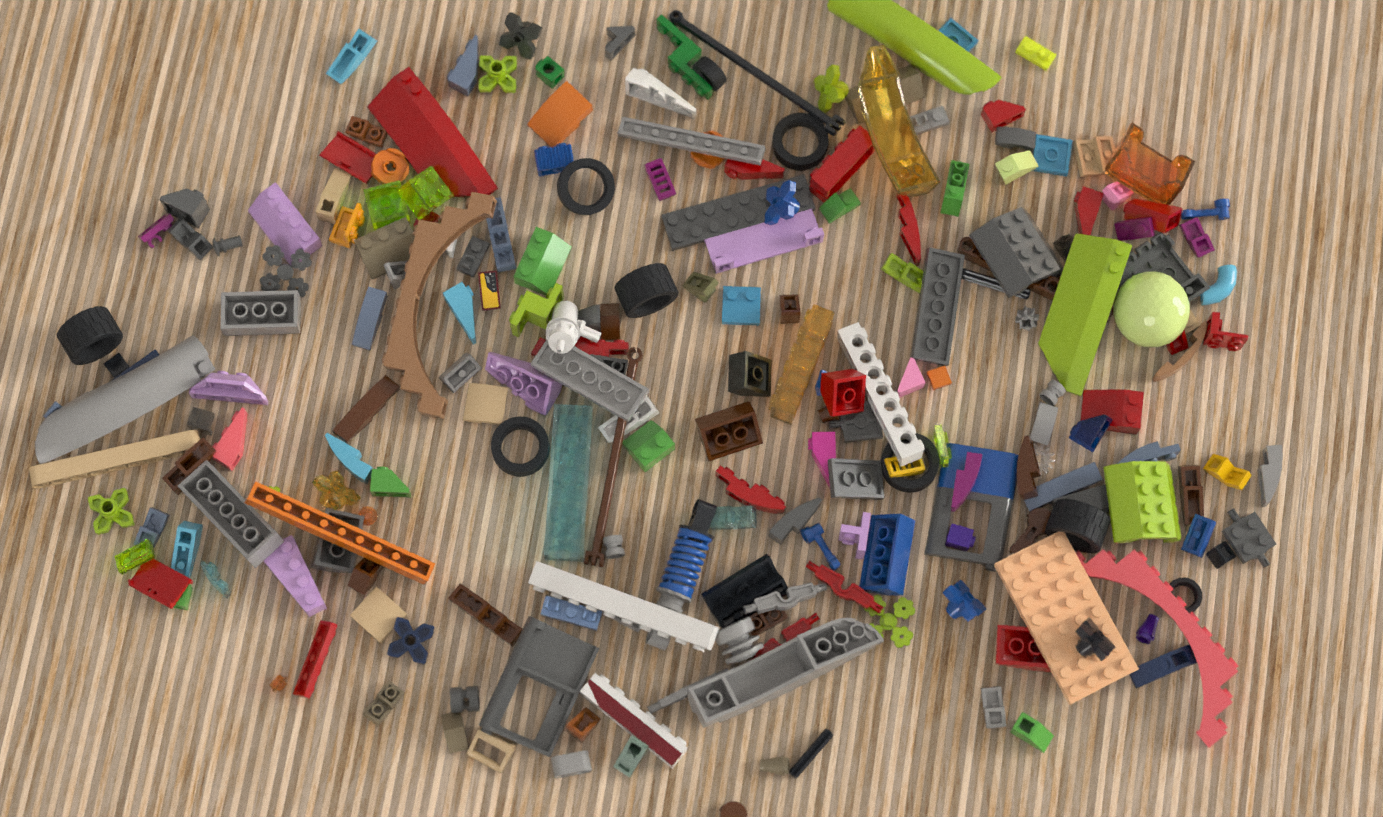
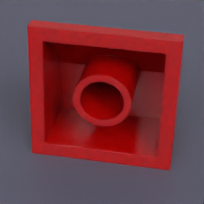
M855 369L821 373L820 393L830 416L864 412L865 374Z

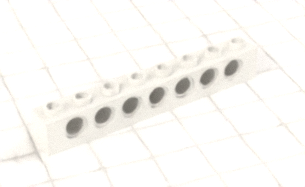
M859 322L837 331V340L851 368L866 375L865 396L900 466L921 459L924 445L920 439H917L915 435L916 429L912 423H909L907 411L899 403L898 393L896 391L893 392L891 379L888 375L885 376L882 361L880 359L877 360L875 348L872 343L869 344L865 328H861ZM853 344H860L861 347H855ZM866 359L869 362L863 363L861 360ZM870 375H875V376H877L878 378H876V379H871L869 376H870ZM878 391H883V392H885L886 394H884V395H879L877 392H878ZM886 407H891V408H893L894 410H893V411H887L885 408H886ZM899 423V424H901L902 426H901V427H895V426H893V424ZM906 439L909 440L910 443L904 444L901 442V440Z

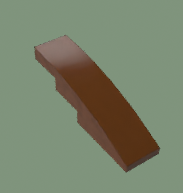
M385 375L354 405L332 432L347 444L385 407L386 402L399 391L400 386Z
M461 583L448 598L512 647L518 640L522 628Z

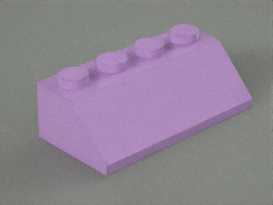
M276 182L262 191L248 209L250 215L274 245L280 246L281 252L284 253V258L289 265L293 261L291 255L295 254L297 249H303L304 252H308L311 255L322 247L320 238Z

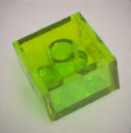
M432 165L407 181L397 190L418 220H422L454 196Z
M400 180L363 189L374 231L404 217L407 218L409 223L411 222Z

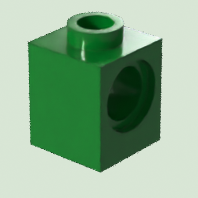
M549 56L544 60H539L535 66L536 76L552 89L565 77L564 69ZM547 69L553 70L551 73H545L544 71Z

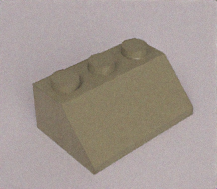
M404 217L354 240L372 280L386 274L385 263L409 261V247L414 242L415 236L407 218Z

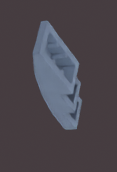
M501 197L495 198L497 203L493 219H486L498 273L516 269Z
M1093 462L1037 486L1038 496L1024 501L1028 510L1032 511L1046 504H1051L1055 498L1077 493L1102 481L1103 478L1096 463Z

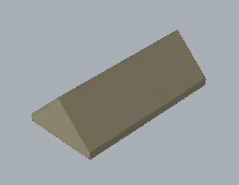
M908 65L849 89L845 99L859 125L925 98V93L919 72L911 65Z

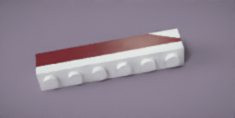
M595 673L580 690V695L628 734L633 735L648 745L649 751L673 769L687 752V747L685 746L687 743L681 737L677 736L675 738L671 735V730L663 723L661 726L654 721L656 718L650 712L646 711L644 713L640 710V705L635 700L631 699L629 701L624 697L625 693L617 686L613 688L609 685L610 681L604 675L600 674L598 676Z

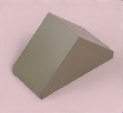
M461 713L441 715L449 753L468 750L469 745Z

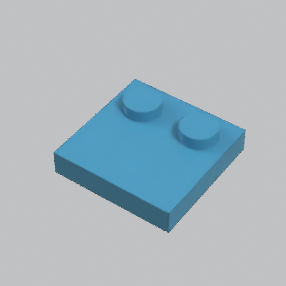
M723 286L722 324L760 326L761 287Z

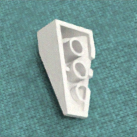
M633 68L626 76V95L695 119L696 108L653 75L649 74L648 71Z

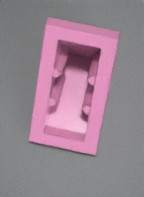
M910 357L897 390L899 398L924 388L925 380L914 358Z

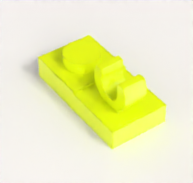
M1027 36L1023 38L1015 51L1016 54L1045 71L1048 70L1057 55Z

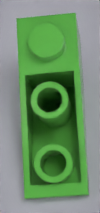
M951 160L940 213L959 217L970 164Z

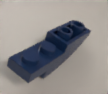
M1185 645L1138 665L1139 669L1129 675L1137 689L1197 664L1191 646Z

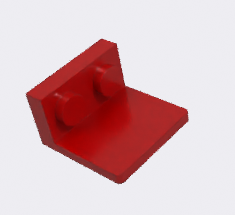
M1212 312L1206 321L1207 329L1203 345H1208L1209 348L1217 349L1223 347L1227 348L1228 351H1238L1242 349L1248 340L1249 335L1221 331L1222 319H1220V312Z

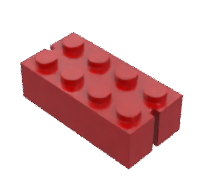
M861 125L856 130L853 128L848 133L847 139L844 142L838 143L834 149L835 152L825 157L822 162L823 165L819 169L815 168L812 171L809 181L810 192L825 203L874 154L877 139Z

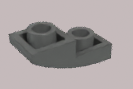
M997 127L995 145L1008 149L1018 147L1032 151L1035 149L1036 132L1013 127Z

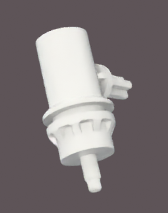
M561 301L555 305L552 320L546 327V339L549 347L559 354L569 352L580 336L596 343L601 336V332L585 326L586 321L577 320L578 308L570 301Z

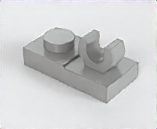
M944 106L908 117L914 136L949 125V119Z

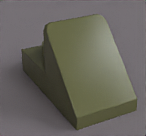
M693 272L682 286L706 303L716 291L715 287L719 282L713 277Z

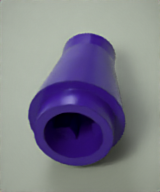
M1148 614L1145 621L1136 631V639L1139 642L1150 644L1151 641H1154L1159 621L1156 615Z

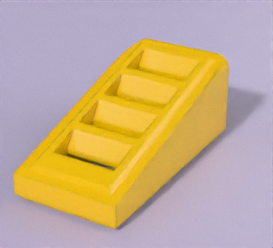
M897 457L884 459L890 478L921 475L926 470L922 458L912 462L914 468L909 463L907 464L908 469L904 465L901 466L902 470L898 466ZM891 463H894L896 471L893 470Z

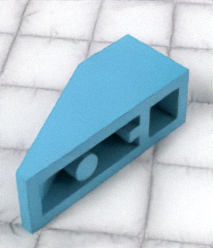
M460 282L443 292V297L474 345L476 343L472 299L474 294L469 286L465 287L464 283Z
M183 521L177 526L171 568L191 578L203 525Z

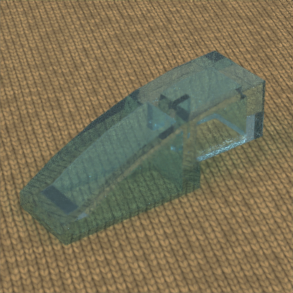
M753 506L717 507L709 530L757 528L756 508Z

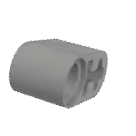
M588 751L563 754L551 758L554 778L574 776L592 771Z

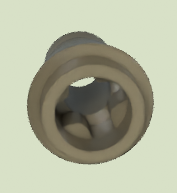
M784 756L761 759L760 770L784 776V774H789L790 760Z

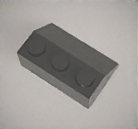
M326 508L323 511L362 530L365 516ZM317 536L311 568L335 573H352L356 554Z

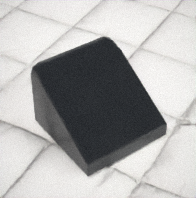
M1226 541L1213 547L1206 553L1216 569L1237 557Z

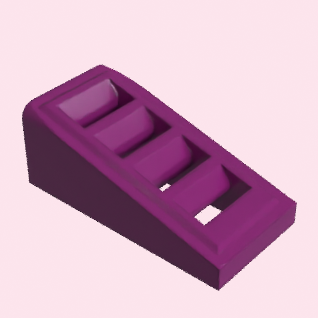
M662 158L646 163L644 165L645 172L658 200L662 201L676 195ZM663 174V176L654 179V176ZM666 180L667 183L657 186L658 183ZM669 187L670 190L660 193V190Z

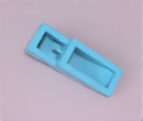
M358 29L349 44L346 43L326 74L342 84L363 62L377 40L363 30Z
M326 433L325 437L339 462L355 478L367 484L371 478L373 467L360 460L362 455L359 450Z

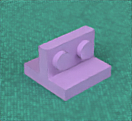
M863 512L860 527L841 524L838 541H842L845 545L857 543L855 559L863 560L871 513Z

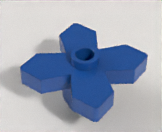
M788 180L783 182L781 188L772 186L767 189L766 200L771 205L765 213V224H777L780 217L788 220L793 218L798 212L800 204L793 197L796 192V182Z
M962 580L953 586H948L942 592L949 600L946 611L954 619L963 616L969 622L987 610L980 600L973 597L968 586Z

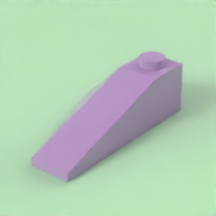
M493 352L488 353L485 370L501 384H506L512 390V394L522 398L528 408L547 415L561 392L562 384L531 367L529 362Z

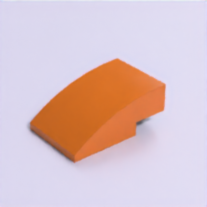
M566 80L538 109L527 125L547 145L556 147L557 144L564 141L580 126V122L593 111V105Z

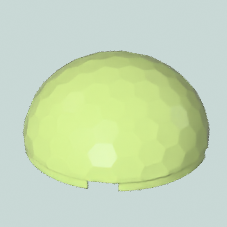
M1143 272L1132 276L1120 287L1113 304L1114 319L1120 332L1129 341L1143 347H1160L1174 341L1185 329L1190 314L1189 300L1183 287L1171 276L1160 272Z

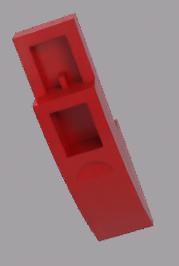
M582 336L579 337L574 345L589 355L610 357V355H627L629 350V343L624 340L606 342L599 339L596 343Z
M720 465L716 470L715 476L728 485L726 494L734 500L763 512L783 514L785 512V502L777 496L774 498L769 494L770 491L761 484L759 486L755 483L752 488H749L750 485L741 478L739 480L734 476L735 473L730 468H724Z

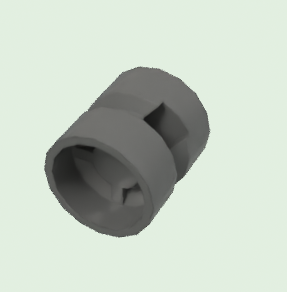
M467 686L464 690L462 687H450L451 713H461L464 709H467L468 712L480 711L478 686Z

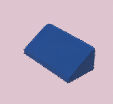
M1195 514L1181 550L1202 558L1216 522Z

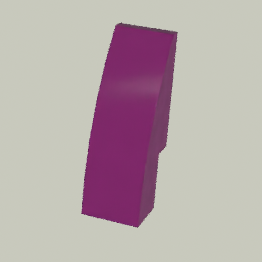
M967 452L965 470H956L951 512H955L970 494L980 471L982 454Z

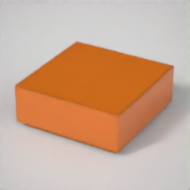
M945 365L927 371V376L933 390L951 385L952 382Z

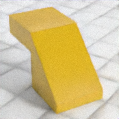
M1212 454L1203 467L1204 471L1226 486L1239 490L1244 488L1252 476L1248 470L1234 467L1227 457Z

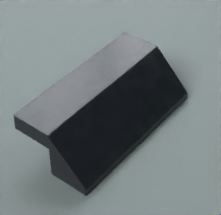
M765 554L701 593L709 611L722 629L756 613L754 611L745 614L743 606L753 604L754 599L775 591L779 592L781 597L787 595L788 587L784 578L777 572L770 556Z

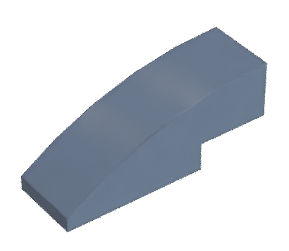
M368 286L352 341L353 346L371 350L388 298L386 291Z

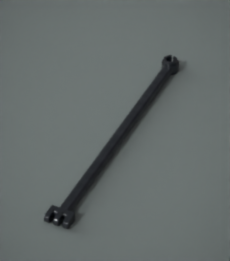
M674 10L669 14V21L673 25L683 28L824 123V131L830 135L835 136L837 134L836 130L839 131L841 126L845 125L846 121L837 114L831 118L684 19L682 12L679 10Z

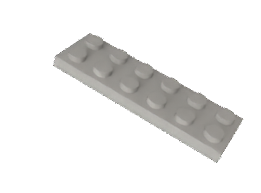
M546 340L531 362V367L627 422L630 421L649 392L647 387L575 346L569 352L559 354L549 347Z

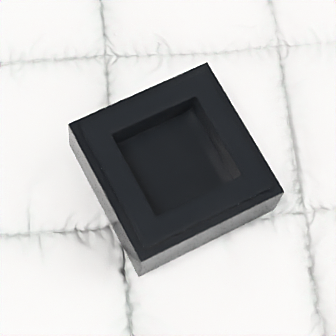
M117 353L103 363L114 378L130 367L120 353Z

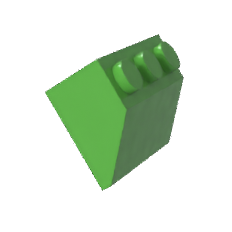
M536 227L514 274L515 284L547 295L550 287L553 288L557 282L572 246L554 233Z

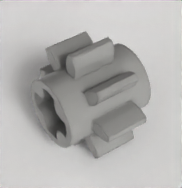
M1025 306L1022 311L1017 310L1015 323H1019V329L1023 328L1029 331L1032 327H1037L1039 314H1035V308L1031 309Z

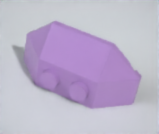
M217 371V373H210L189 389L190 396L196 399L268 405L266 396L250 376L245 373L232 375L225 371Z

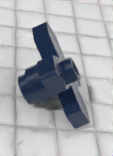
M397 617L394 629L401 639L389 644L387 655L399 658L409 651L414 662L425 664L428 652L421 643L432 638L435 627L423 623L413 631L408 619ZM413 637L415 639L414 644H408L407 639Z

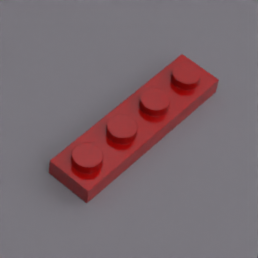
M320 620L293 691L294 695L310 699L311 694L314 692L317 678L321 673L325 657L328 654L331 641L335 636L337 624Z

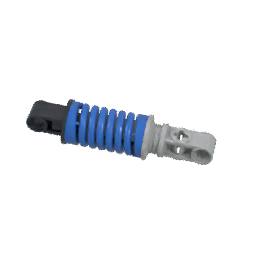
M697 499L688 525H679L678 539L674 541L673 553L669 555L670 560L666 563L668 567L664 569L665 574L661 577L663 582L659 583V586L656 588L657 592L661 594L660 600L657 601L656 605L682 614L683 604L691 603L694 592L692 587H695L697 584L694 580L699 578V575L694 572H701L702 569L699 566L704 564V561L701 559H705L707 556L702 551H708L709 546L707 545L714 540V536L709 534L708 530L717 510L716 505ZM651 629L647 634L645 643L665 650L671 636L668 639L657 635L658 631Z

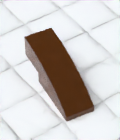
M1029 435L1024 436L1017 463L1019 495L1023 500L1038 496L1034 478L1041 476L1033 441Z
M202 437L174 463L176 466L162 479L179 495L182 490L178 485L206 459L210 461L216 450Z
M1199 465L1178 466L1184 525H1191L1195 514L1204 517L1201 471Z

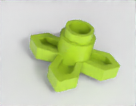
M480 56L479 66L486 75L479 79V92L490 93L499 85L505 93H516V80L509 74L517 69V57L505 56L500 61L494 60L492 56Z
M830 65L826 70V75H818L814 79L815 90L821 93L818 100V109L824 113L831 110L832 103H840L848 95L849 88L847 83L839 80V65Z
M126 488L114 490L111 497L107 499L99 494L88 497L90 509L100 513L93 522L97 535L108 533L113 522H116L122 528L135 525L133 514L123 509L129 501Z

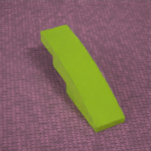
M890 253L881 270L920 293L924 271L911 262L906 263L895 254Z

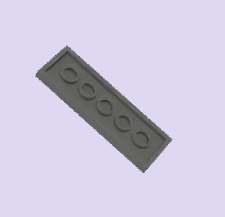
M931 247L927 248L911 358L941 366H949L965 255Z

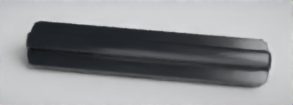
M825 729L789 770V774L792 777H799L833 737L832 732Z

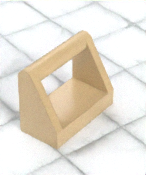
M480 727L467 755L502 773L518 743L494 732L492 735L480 731L482 728ZM480 739L506 752L501 764L475 750Z

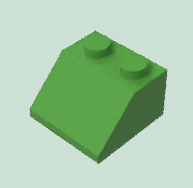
M652 420L622 442L624 448L644 472L675 450L673 440L663 428Z

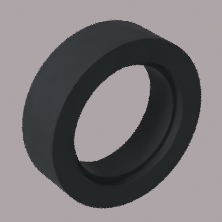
M793 113L781 119L775 127L772 141L773 152L777 160L785 167L796 171H804L816 167L822 162L828 149L829 135L824 131L825 125L808 113ZM801 126L812 130L819 141L817 149L805 157H797L788 153L783 146L782 138L789 129Z
M582 158L569 163L561 171L557 181V193L560 201L568 210L579 215H591L602 211L609 205L615 192V181L609 168L602 162L592 158ZM578 169H592L602 178L604 184L603 194L592 205H581L575 202L569 194V179Z
M521 416L509 418L502 422L493 433L491 451L494 461L502 471L509 475L517 477L532 475L544 466L549 456L550 447L547 433L541 424L531 418ZM515 430H527L533 433L539 441L538 453L527 463H513L506 459L502 453L501 447L504 438Z
M918 433L915 435L918 440L922 441L924 445L923 452L926 454L929 462L928 470L922 477L914 480L902 477L890 478L884 462L885 458H891L894 453L889 442L882 453L881 466L883 477L890 486L902 492L913 493L927 488L935 479L939 469L940 458L937 448L930 439ZM901 440V442L904 444L910 443L909 440Z

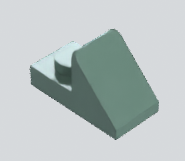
M631 735L613 767L630 778L641 759L646 755L648 745Z

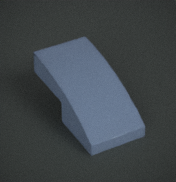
M151 507L143 526L139 528L133 544L151 552L158 542L170 515Z

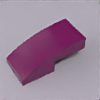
M1198 217L1179 225L1187 243L1197 258L1215 251L1208 233L1205 234Z

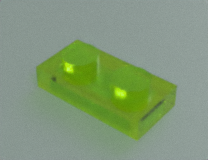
M942 424L934 425L933 437L939 453L940 468L948 467L952 454L950 447L947 448L946 445L948 443L947 432H943Z
M149 539L115 555L117 570L121 574L155 558L153 544Z

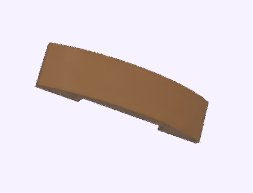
M1205 321L1189 338L1193 345L1174 365L1167 361L1152 378L1154 382L1174 375L1192 359L1204 339L1207 329Z

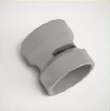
M1051 380L1047 384V389H1043L1039 396L1045 403L1055 406L1058 398L1065 394L1066 389L1059 382Z
M611 535L603 538L604 545L607 548L605 551L607 559L625 556L624 548H622V535Z

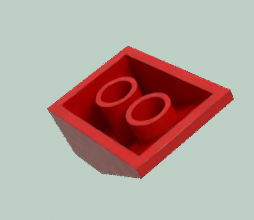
M1126 389L1083 390L1080 427L1137 435L1141 429L1144 392Z
M997 625L995 664L1030 671L1051 672L1027 627Z

